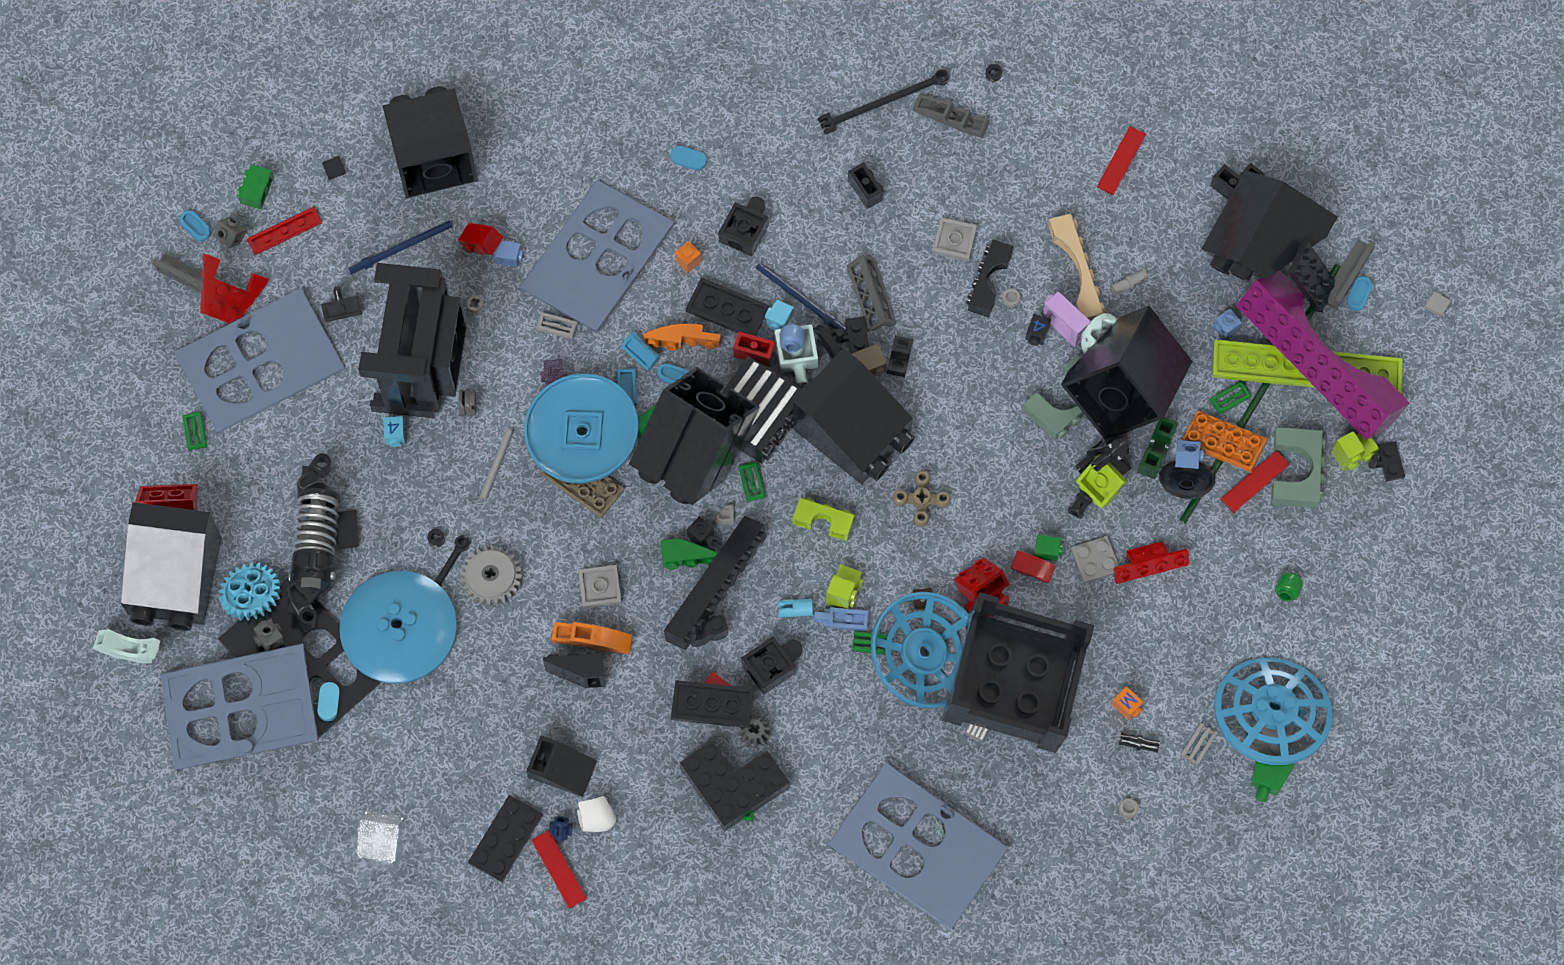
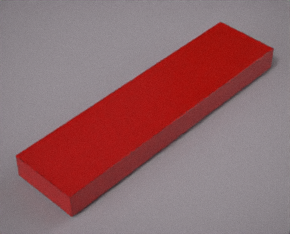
M1129 126L1097 185L1098 189L1114 196L1146 137L1145 133Z
M312 207L247 238V242L254 255H257L322 224V221L315 208Z
M1275 451L1254 469L1252 473L1225 494L1221 501L1235 513L1289 466V463Z
M549 830L532 839L531 841L568 908L571 909L586 901V896L552 835H549Z

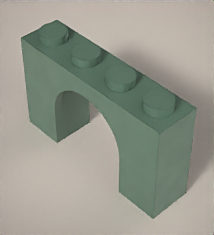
M1077 355L1063 367L1062 374L1064 376L1080 359ZM1037 392L1023 404L1022 409L1054 441L1058 438H1064L1069 432L1068 428L1079 424L1082 420L1081 416L1084 414L1078 406L1069 410L1056 409Z
M1276 427L1273 451L1293 452L1302 455L1310 465L1311 474L1307 479L1300 482L1274 481L1271 492L1272 505L1317 508L1319 503L1323 502V491H1320V485H1323L1324 473H1321V467H1324L1325 456L1321 455L1322 449L1325 448V438L1322 437V431Z

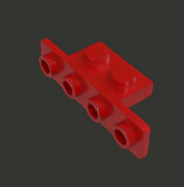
M1163 541L1127 550L1126 556L1129 564L1113 568L1114 581L1116 584L1188 566L1189 552L1187 549L1168 553Z

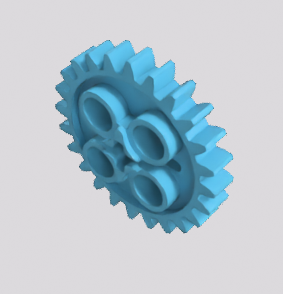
M251 562L249 567H246L243 564L241 570L235 567V573L229 572L230 578L224 577L226 583L220 584L222 589L218 591L220 595L218 598L222 608L228 615L231 614L233 618L238 616L239 620H242L245 616L247 621H249L251 616H254L255 619H257L258 614L265 616L264 611L271 612L270 605L276 606L275 600L280 599L278 593L282 592L280 588L281 582L272 568L269 569L267 565L262 567L258 563L255 567Z

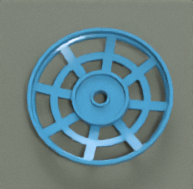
M930 592L911 593L892 602L877 619L871 637L873 665L884 686L899 700L909 705L929 709L944 707L948 699L941 702L924 703V692H934L945 687L951 693L953 686L951 682L955 679L962 652V645L957 631L967 624L969 614L955 601L943 595ZM911 600H927L924 611L912 612L905 616L902 615L898 607L900 604ZM934 602L941 603L950 608L961 619L951 625L941 616L932 613ZM892 611L897 621L890 629L886 640L877 638L882 621ZM913 618H923L922 628L912 631L906 621ZM931 620L938 622L946 630L939 635L936 631L929 629ZM899 627H901L906 635L902 644L892 642L893 636ZM950 636L955 644L956 654L947 653L945 640ZM876 646L885 648L886 660L892 671L885 677L877 661ZM921 647H925L928 650L927 657L921 655ZM891 650L901 652L903 663L897 668L893 663ZM946 661L956 662L953 671L946 677L940 669ZM907 669L917 674L916 684L907 681L901 674ZM934 674L941 683L934 686H924V676ZM897 678L906 687L916 690V701L902 696L889 683Z
M1273 657L1257 658L1239 664L1223 678L1215 696V719L1223 737L1240 754L1263 764L1288 765L1307 759L1323 745L1332 725L1331 702L1323 685L1308 670L1285 659ZM1267 662L1283 663L1296 668L1298 672L1293 676L1283 671L1270 670ZM1259 663L1262 670L1251 674L1243 681L1233 677L1237 671ZM1272 675L1281 676L1290 681L1285 687L1274 684ZM1305 675L1318 687L1324 700L1314 699L1307 686L1300 681ZM1264 676L1266 685L1259 689L1249 685L1254 679ZM1229 683L1238 687L1234 696V707L1222 710V694L1226 684ZM1296 685L1304 691L1308 699L1296 698L1292 692ZM1243 690L1253 695L1251 704L1240 706V697ZM1275 703L1280 707V709L1273 710L1271 709L1270 704ZM1299 707H1310V716L1307 723L1297 716ZM1316 707L1327 708L1326 724L1321 735L1312 728L1316 716ZM1243 713H1252L1257 721L1253 728L1245 721ZM1235 715L1241 727L1248 733L1243 743L1237 740L1230 732L1225 723V717ZM1292 723L1301 728L1296 734L1286 737L1285 728L1289 727ZM1263 727L1277 730L1278 738L1269 737L1260 732ZM1306 734L1316 741L1306 750L1289 755L1288 743L1297 741ZM1256 738L1265 743L1279 745L1281 756L1265 755L1249 747Z

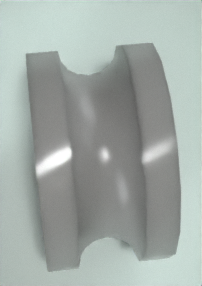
M471 296L467 300V308L471 313L478 314L483 310L484 302L480 296ZM476 301L477 303L478 301L479 307L475 308L474 306L472 308V302Z

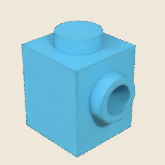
M776 300L773 307H769L765 315L768 327L775 331L788 325L794 314V307Z

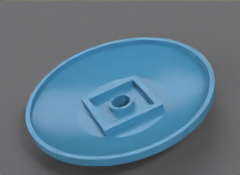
M593 374L569 375L546 386L531 403L524 424L526 446L534 462L548 475L569 483L594 482L617 471L633 452L639 431L637 412L628 394L613 381ZM582 427L588 429L585 435L577 434L578 430Z
M410 571L386 572L364 582L346 602L340 619V639L351 663L364 675L374 680L391 684L416 681L436 670L449 655L457 632L455 610L446 592L432 579ZM395 620L403 622L402 626L397 629L392 627V623Z

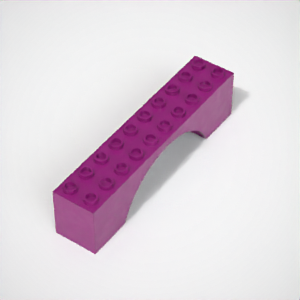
M1280 270L1268 279H1257L1237 303V308L1366 440L1388 429L1409 406V401L1384 376L1369 374L1353 367L1333 353L1320 340L1307 320L1304 311L1305 296Z

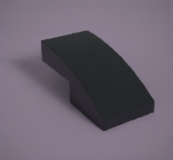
M895 335L886 374L905 378L914 339Z
M357 511L337 512L339 516L337 519L339 549L359 547Z

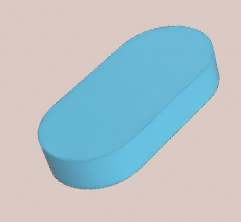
M327 682L320 688L317 711L319 718L323 721H332L338 714L340 691L335 683Z

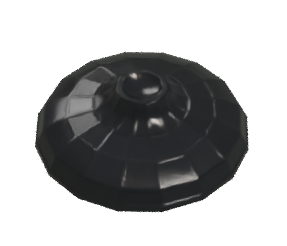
M1173 461L1163 466L1159 472V481L1164 490L1173 496L1183 499L1203 497L1212 490L1216 483L1215 474L1203 463H1199L1198 469L1175 467L1176 461Z

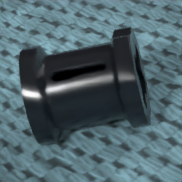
M1077 493L1075 502L1067 510L1073 516L1082 519L1085 509L1091 505L1092 501L1087 496Z

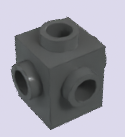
M228 217L216 223L213 236L221 244L232 248L241 243L247 229L239 224L236 219Z
M271 619L261 621L254 628L255 636H253V639L258 647L262 645L265 651L274 650L284 645L281 635L283 633L278 623L274 624Z

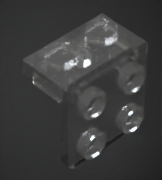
M376 811L364 812L359 821L356 856L371 860L394 862L396 859L398 834L403 826L404 818H398V815L395 814L380 815Z

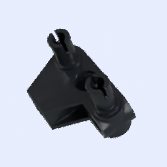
M1119 436L1101 439L1094 447L1087 451V457L1075 467L1077 470L1080 468L1078 472L1082 474L1091 464L1092 467L1095 465L1093 469L1099 472L1110 462L1124 475L1131 469L1126 455L1129 453V447Z

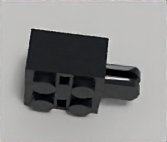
M757 196L752 197L746 207L735 202L718 232L719 242L752 257L769 226L768 216L763 215L765 211L764 200Z
M773 636L741 657V665L762 694L765 695L796 674V666L793 664V661L802 655V645L798 640L792 639L780 646Z

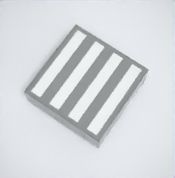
M969 724L965 735L983 743L989 729Z

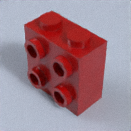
M984 557L977 560L967 570L960 572L953 579L959 592L973 603L979 592L995 596L1010 585L1003 570Z

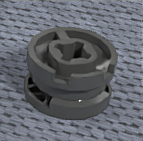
M471 389L468 392L459 390L460 416H466V414L476 416L475 389Z

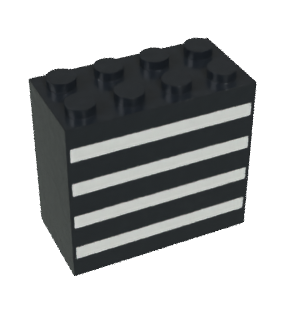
M747 357L726 385L722 394L726 395L730 389H733L760 406L740 451L763 464L765 460L769 461L772 457L774 447L776 445L780 446L783 442L784 433L793 428V401L803 390L752 358Z

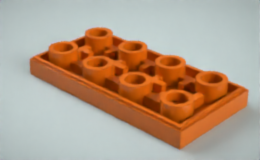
M1198 410L1182 439L1183 441L1201 442L1200 450H1204V454L1251 473L1267 443L1266 437Z

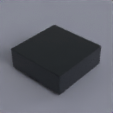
M339 156L322 162L329 180L346 174Z

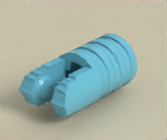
M812 599L781 600L777 602L779 607L778 616L781 618L813 616Z

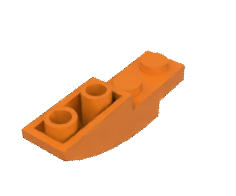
M700 324L664 326L645 333L643 337L644 342L651 348L663 346L671 351L681 349L682 342L691 347L703 345L707 349L720 348L721 334L704 332L703 325Z
M554 622L551 641L552 643L590 647L591 650L630 655L633 636L618 630L585 623L573 622V624Z

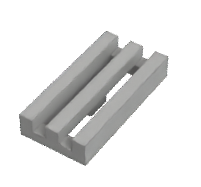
M541 312L536 330L573 340L578 322ZM544 318L572 325V327L570 328L543 320ZM542 325L549 326V327H553V328H557V329H561V330H565V331H568V332H570V333H566V332H562V331H559V330H555V329L543 327Z
M1200 723L1182 752L1181 757L1198 766L1218 733L1216 731L1213 732L1211 728L1205 727L1203 723ZM1200 731H1205L1190 756L1186 755ZM1207 735H1212L1197 760H1194L1195 754Z

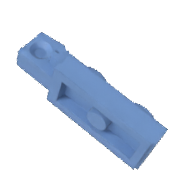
M830 607V609H825V612H815L814 622L824 623L823 627L867 632L869 611Z

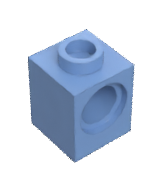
M502 240L495 251V263L518 267L519 261H523L524 251L521 250L520 243Z
M1229 309L1215 319L1213 328L1223 340H1227L1240 330L1242 322Z
M1178 440L1175 467L1198 469L1199 461H1203L1204 450H1200L1201 442Z

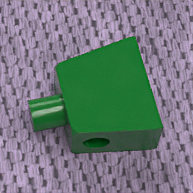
M1255 761L1251 786L1258 788L1255 798L1266 802L1269 793L1277 796L1291 773L1294 764L1269 765Z

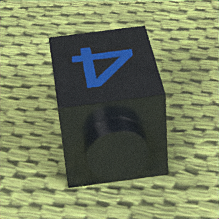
M1033 314L1025 340H1028V343L1031 345L1043 346L1051 325V319Z

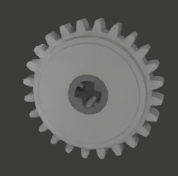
M484 546V551L482 552L476 549V555L470 553L471 559H465L467 566H461L462 570L465 571L460 572L461 578H464L460 580L461 585H465L463 586V591H468V598L473 596L474 603L480 600L481 606L484 602H487L488 607L493 602L498 606V601H502L505 604V598L511 600V593L517 594L515 587L521 586L520 582H518L522 580V575H520L522 571L518 567L519 562L514 561V555L509 556L508 550L503 553L502 547L495 550L494 546H492L491 550H487V547Z

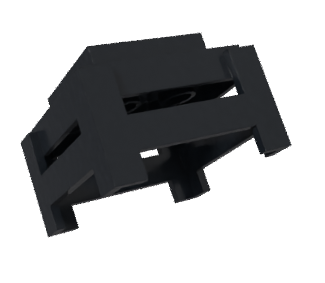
M377 263L374 282L389 284L377 353L361 352L358 368L360 377L375 378L379 385L381 393H374L373 400H370L371 411L435 419V412H439L441 396L456 397L467 330L460 297L449 296L441 269ZM418 287L422 288L421 298ZM411 385L413 387L415 397H410Z
M979 592L969 612L962 652L951 694L946 702L941 721L958 726L965 722L1038 743L1037 748L1056 753L1068 736L1072 720L1070 716L1087 647L1091 642L1095 625L1075 620L1073 624L1000 604L998 603L999 598ZM991 614L1065 634V637L1053 636L990 618ZM1074 660H1075V665H1074V669H1073V673H1072V677H1071V682H1070V686H1069V690H1068V694H1067V698H1066V702H1065V706H1064V710H1063V714H1062L1060 726L1058 727V725H1059V720H1060V716H1061V712H1062V708H1063V704H1064V700H1065V696H1066V692H1067V688H1068V684H1069V680H1070V676H1071V672H1072V668H1073V664H1074Z

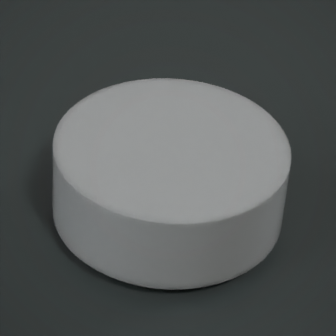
M1010 288L1003 292L1002 302L1005 306L1012 308L1020 303L1021 295L1016 289Z
M1132 798L1123 799L1119 804V813L1124 818H1133L1139 811L1138 803Z

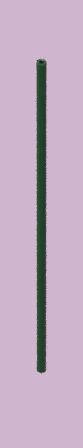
M1334 264L1330 271L1333 278L1340 269L1338 264ZM1311 304L1305 312L1308 322L1315 312ZM1271 383L1261 384L1238 422V427L1244 429ZM1216 459L1210 469L1215 475L1224 461ZM1202 497L1190 501L1179 521H1183L1184 524L1187 523Z

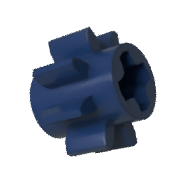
M558 816L554 818V822L550 821L549 835H553L555 840L565 841L568 839V836H572L573 823H569L567 817Z

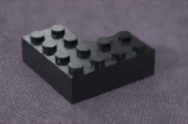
M713 741L679 762L680 769L724 832L790 788L789 780L768 751L736 772L733 771Z

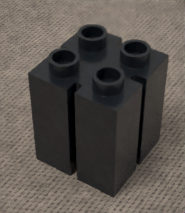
M695 367L682 376L680 380H676L663 389L629 462L630 466L639 471L638 474L641 479L652 484H657L661 480L666 481L663 487L671 491L670 495L675 501L691 505L725 481L760 409V406L733 389H730L726 395L722 394L726 385L698 367Z

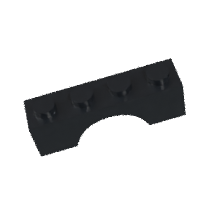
M993 239L991 245L986 246L984 256H986L985 261H981L978 268L980 275L978 278H974L972 288H974L973 294L969 293L966 300L968 311L990 317L996 294L990 290L987 279L993 272L1008 268L1014 246Z

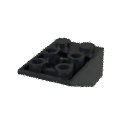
M598 652L586 653L587 655L569 653L567 656L550 654L547 657H543L546 672L584 688L605 687L603 657Z
M540 735L526 773L530 779L583 797L597 760L558 741Z

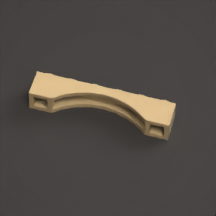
M1071 214L1049 219L1048 227L1053 242L1071 257L1079 273L1080 294L1075 307L1092 321L1098 315L1105 313V308L1098 299L1100 296L1097 286H1094V274L1092 269L1088 268L1089 260L1087 253H1083L1082 250L1083 240L1077 234V222L1072 219Z

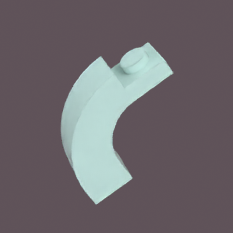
M106 629L98 631L93 649L112 657L137 663H152V660L155 659L159 652L160 640L156 638L134 639Z

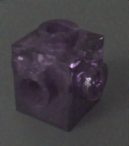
M562 359L543 361L544 371H541V382H545L546 386L568 376L567 369L563 368Z

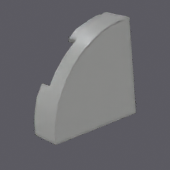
M734 504L725 506L716 515L715 525L734 524Z

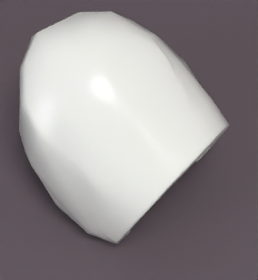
M601 796L578 803L579 810H577V815L582 831H608L616 823V816L606 797Z

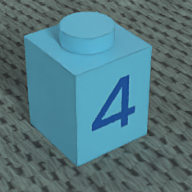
M403 416L383 417L386 445L399 447L401 444H405Z

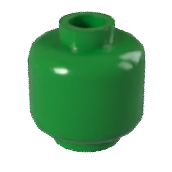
M1295 573L1281 574L1275 586V592L1283 601L1290 602L1296 600L1302 590L1303 582Z

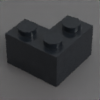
M1252 163L1243 170V172L1249 171L1265 176V173ZM1224 164L1212 177L1210 186L1229 200L1243 172L1238 175Z

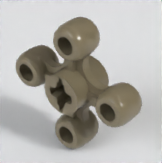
M919 471L914 479L917 490L911 494L906 493L904 490H897L893 495V502L899 507L913 504L917 510L913 517L914 524L917 527H924L928 524L929 520L926 513L927 507L937 505L939 508H946L950 504V496L944 491L935 495L930 494L927 490L930 476L925 471ZM921 495H922V497H923V499H924L923 503H921V501H920V496H921Z

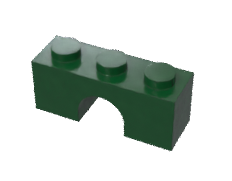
M1166 417L1158 421L1137 473L1154 480L1156 479L1179 422Z

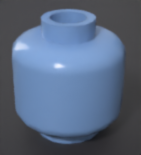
M796 324L784 326L780 331V346L790 353L797 352L803 348L805 339L804 329Z

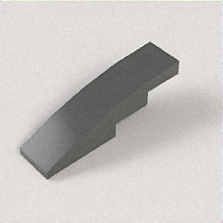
M922 94L919 95L913 107V111L980 138H983L990 124L989 119L972 115L969 110L954 107L952 102Z

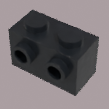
M864 162L848 171V182L866 209L883 201L884 189L876 181L870 168H867Z

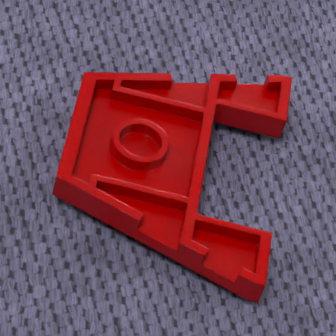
M203 254V270L201 272L203 289H201L200 313L231 324L244 316L269 279L251 273L246 290H242L215 279L221 259Z

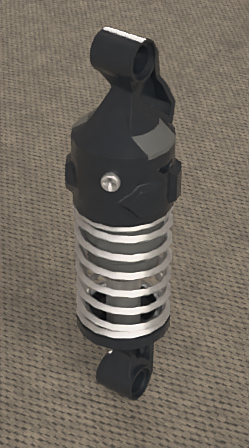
M324 453L316 455L309 466H302V476L297 482V501L300 504L297 511L300 514L296 519L300 523L295 526L298 532L294 535L297 539L294 542V546L297 549L292 554L287 598L289 614L295 615L299 625L305 630H311L316 626L317 613L313 609L312 604L332 590L333 579H335L334 554L336 551L333 547L336 545L334 538L337 536L335 530L338 527L336 521L339 518L337 512L340 509L341 498L323 479L331 470V459ZM323 462L326 463L327 466L319 467L317 464ZM307 508L310 509V512L307 513L300 509ZM334 514V515H335V518L332 519V518L329 517V516H331V515ZM309 516V520L304 521L300 517ZM311 616L313 620L307 622L303 618Z

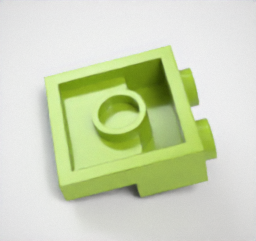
M1110 462L1099 472L1093 469L1095 465L1092 467L1090 464L1076 480L1080 489L1087 493L1093 499V502L1101 508L1109 506L1120 493L1119 490L1127 482L1125 477Z

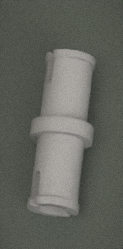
M1140 270L1110 285V290L1114 296H1117L1128 289H1134L1136 285L1144 281H1148V276L1144 270Z

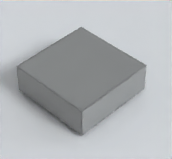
M1434 291L1425 309L1441 317L1451 300Z

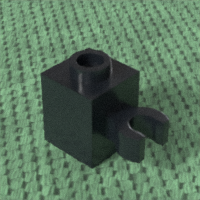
M700 516L687 528V537L701 547L707 544L709 550L715 551L711 544L713 542H717L719 545L722 544V540L714 536V527Z

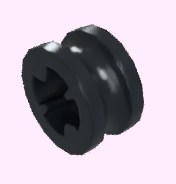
M997 64L989 65L986 68V78L991 82L999 81L1002 76L1001 67ZM991 70H995V72L998 71L997 75H990Z
M432 529L428 533L427 539L432 547H441L445 543L444 533L440 529ZM434 534L442 536V538H439V542L431 540Z

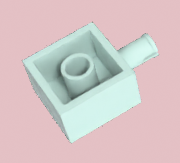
M812 325L800 326L804 329L805 333L804 346L794 353L787 352L780 346L781 329L775 330V344L780 373L794 371L796 386L803 387L808 385L806 369L818 368V356Z

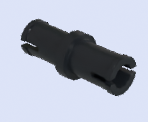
M1121 733L1119 745L1133 747L1138 751L1142 749L1158 753L1159 747L1154 746L1160 745L1159 740L1143 738V735L1138 737Z

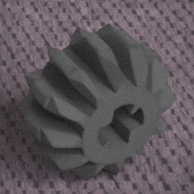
M752 714L750 727L740 728L741 730L738 731V735L742 736L740 741L742 743L747 741V747L754 743V748H758V742L764 746V739H770L768 733L771 732V728L767 727L769 722L768 720L762 722V716L755 719V715ZM752 728H753L754 730H757V729H758V733H757V734L754 733V732L751 733V729H752Z

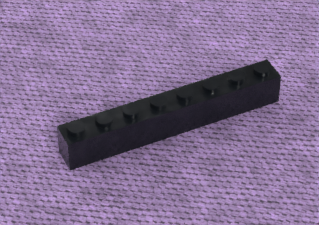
M746 516L742 518L664 629L666 642L684 650L694 643L696 635L700 630L704 629L709 616L715 613L718 603L724 600L728 589L735 584L739 573L745 570L748 560L754 557L757 547L765 541L766 532L764 524Z

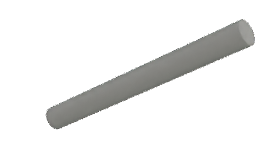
M506 429L480 494V499L487 500L513 434L512 430Z

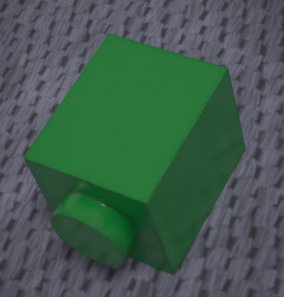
M1037 535L1034 556L1043 560L1057 561L1058 556H1062L1063 544H1060V537Z

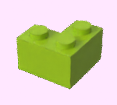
M1353 431L1337 439L1332 454L1343 471L1347 469L1352 471L1360 466V462L1364 460L1369 462L1371 457L1376 455L1379 448L1373 438L1366 440L1360 433L1356 435Z
M840 564L836 576L833 575L827 590L826 604L836 608H853L857 600V590H861L864 580L861 579L862 572Z

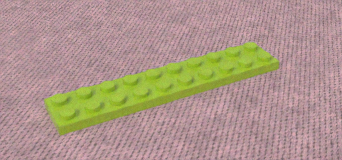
M1214 340L1212 378L1315 388L1274 345ZM1333 352L1342 360L1361 371L1384 376L1402 394V358Z

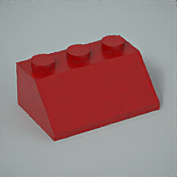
M198 484L140 486L134 503L197 511Z

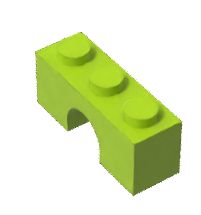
M799 498L792 518V524L811 530L814 521L826 519L831 524L829 536L847 541L855 515L845 509H834L829 504L821 505L815 503L810 498Z

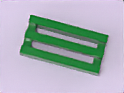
M1240 381L1209 398V401L1214 409H1216L1218 415H1221L1250 399L1251 394L1243 382ZM1239 387L1242 389L1239 392L1222 400L1221 402H1216V400L1238 389ZM1245 393L1243 397L1237 399L1236 401L1228 404L1223 408H1220V406Z
M201 411L182 415L188 451L208 448ZM195 417H198L202 439V443L200 444L197 435ZM189 418H191L195 445H191L187 422Z
M757 462L738 466L747 503L753 500L765 499L766 496ZM752 467H754L757 482L761 493L758 495L756 492V488L754 485L750 469ZM743 469L747 470L753 496L749 495Z
M854 631L852 651L871 654V648L857 647V644L871 645V640L857 638L871 639L872 633ZM877 634V638L886 640L887 635ZM876 649V654L886 655L884 649Z

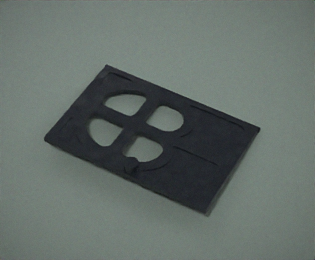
M287 578L280 586L282 592L278 593L280 599L275 600L277 605H270L271 612L265 610V616L258 614L257 619L251 616L249 621L244 616L242 620L237 621L222 634L218 640L235 657H241L265 651L262 645L258 647L253 639V636H255L254 628L264 620L271 619L274 624L278 623L283 633L281 635L284 645L279 648L302 644L304 636L313 630L322 629L328 631L336 639V644L323 656L315 658L304 648L309 681L314 677H319L325 683H335L340 691L338 714L332 721L321 720L317 711L318 704H313L319 739L381 682L364 675L357 669L355 681L349 686H343L326 669L342 652H345L340 639V622L316 600L312 604L313 609L317 613L316 626L311 630L303 629L299 625L296 616L289 614L287 587L290 582ZM305 616L303 620L308 622L313 620V618L311 616Z

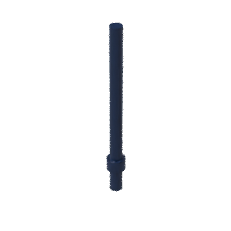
M450 221L442 223L377 255L361 259V262L349 267L348 270L351 275L364 268L367 270L381 260L452 228Z
M762 263L756 266L758 271L817 314L829 327H835L836 330L840 328L843 330V334L846 332L847 328L838 322L837 318L831 313H826Z

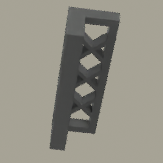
M1356 241L1334 277L1335 286L1329 295L1328 306L1335 310L1339 308L1371 255L1376 243L1370 241L1368 246Z
M165 253L160 260L154 258L152 264L155 271L201 294L203 278L200 271Z
M862 255L848 264L847 269L868 331L873 332L882 326L891 327L897 324L875 258ZM858 265L861 268L859 276L856 275L854 267ZM862 280L866 283L865 292H862L860 288ZM868 297L872 300L870 309L866 306ZM873 314H876L879 322L873 325L872 317Z

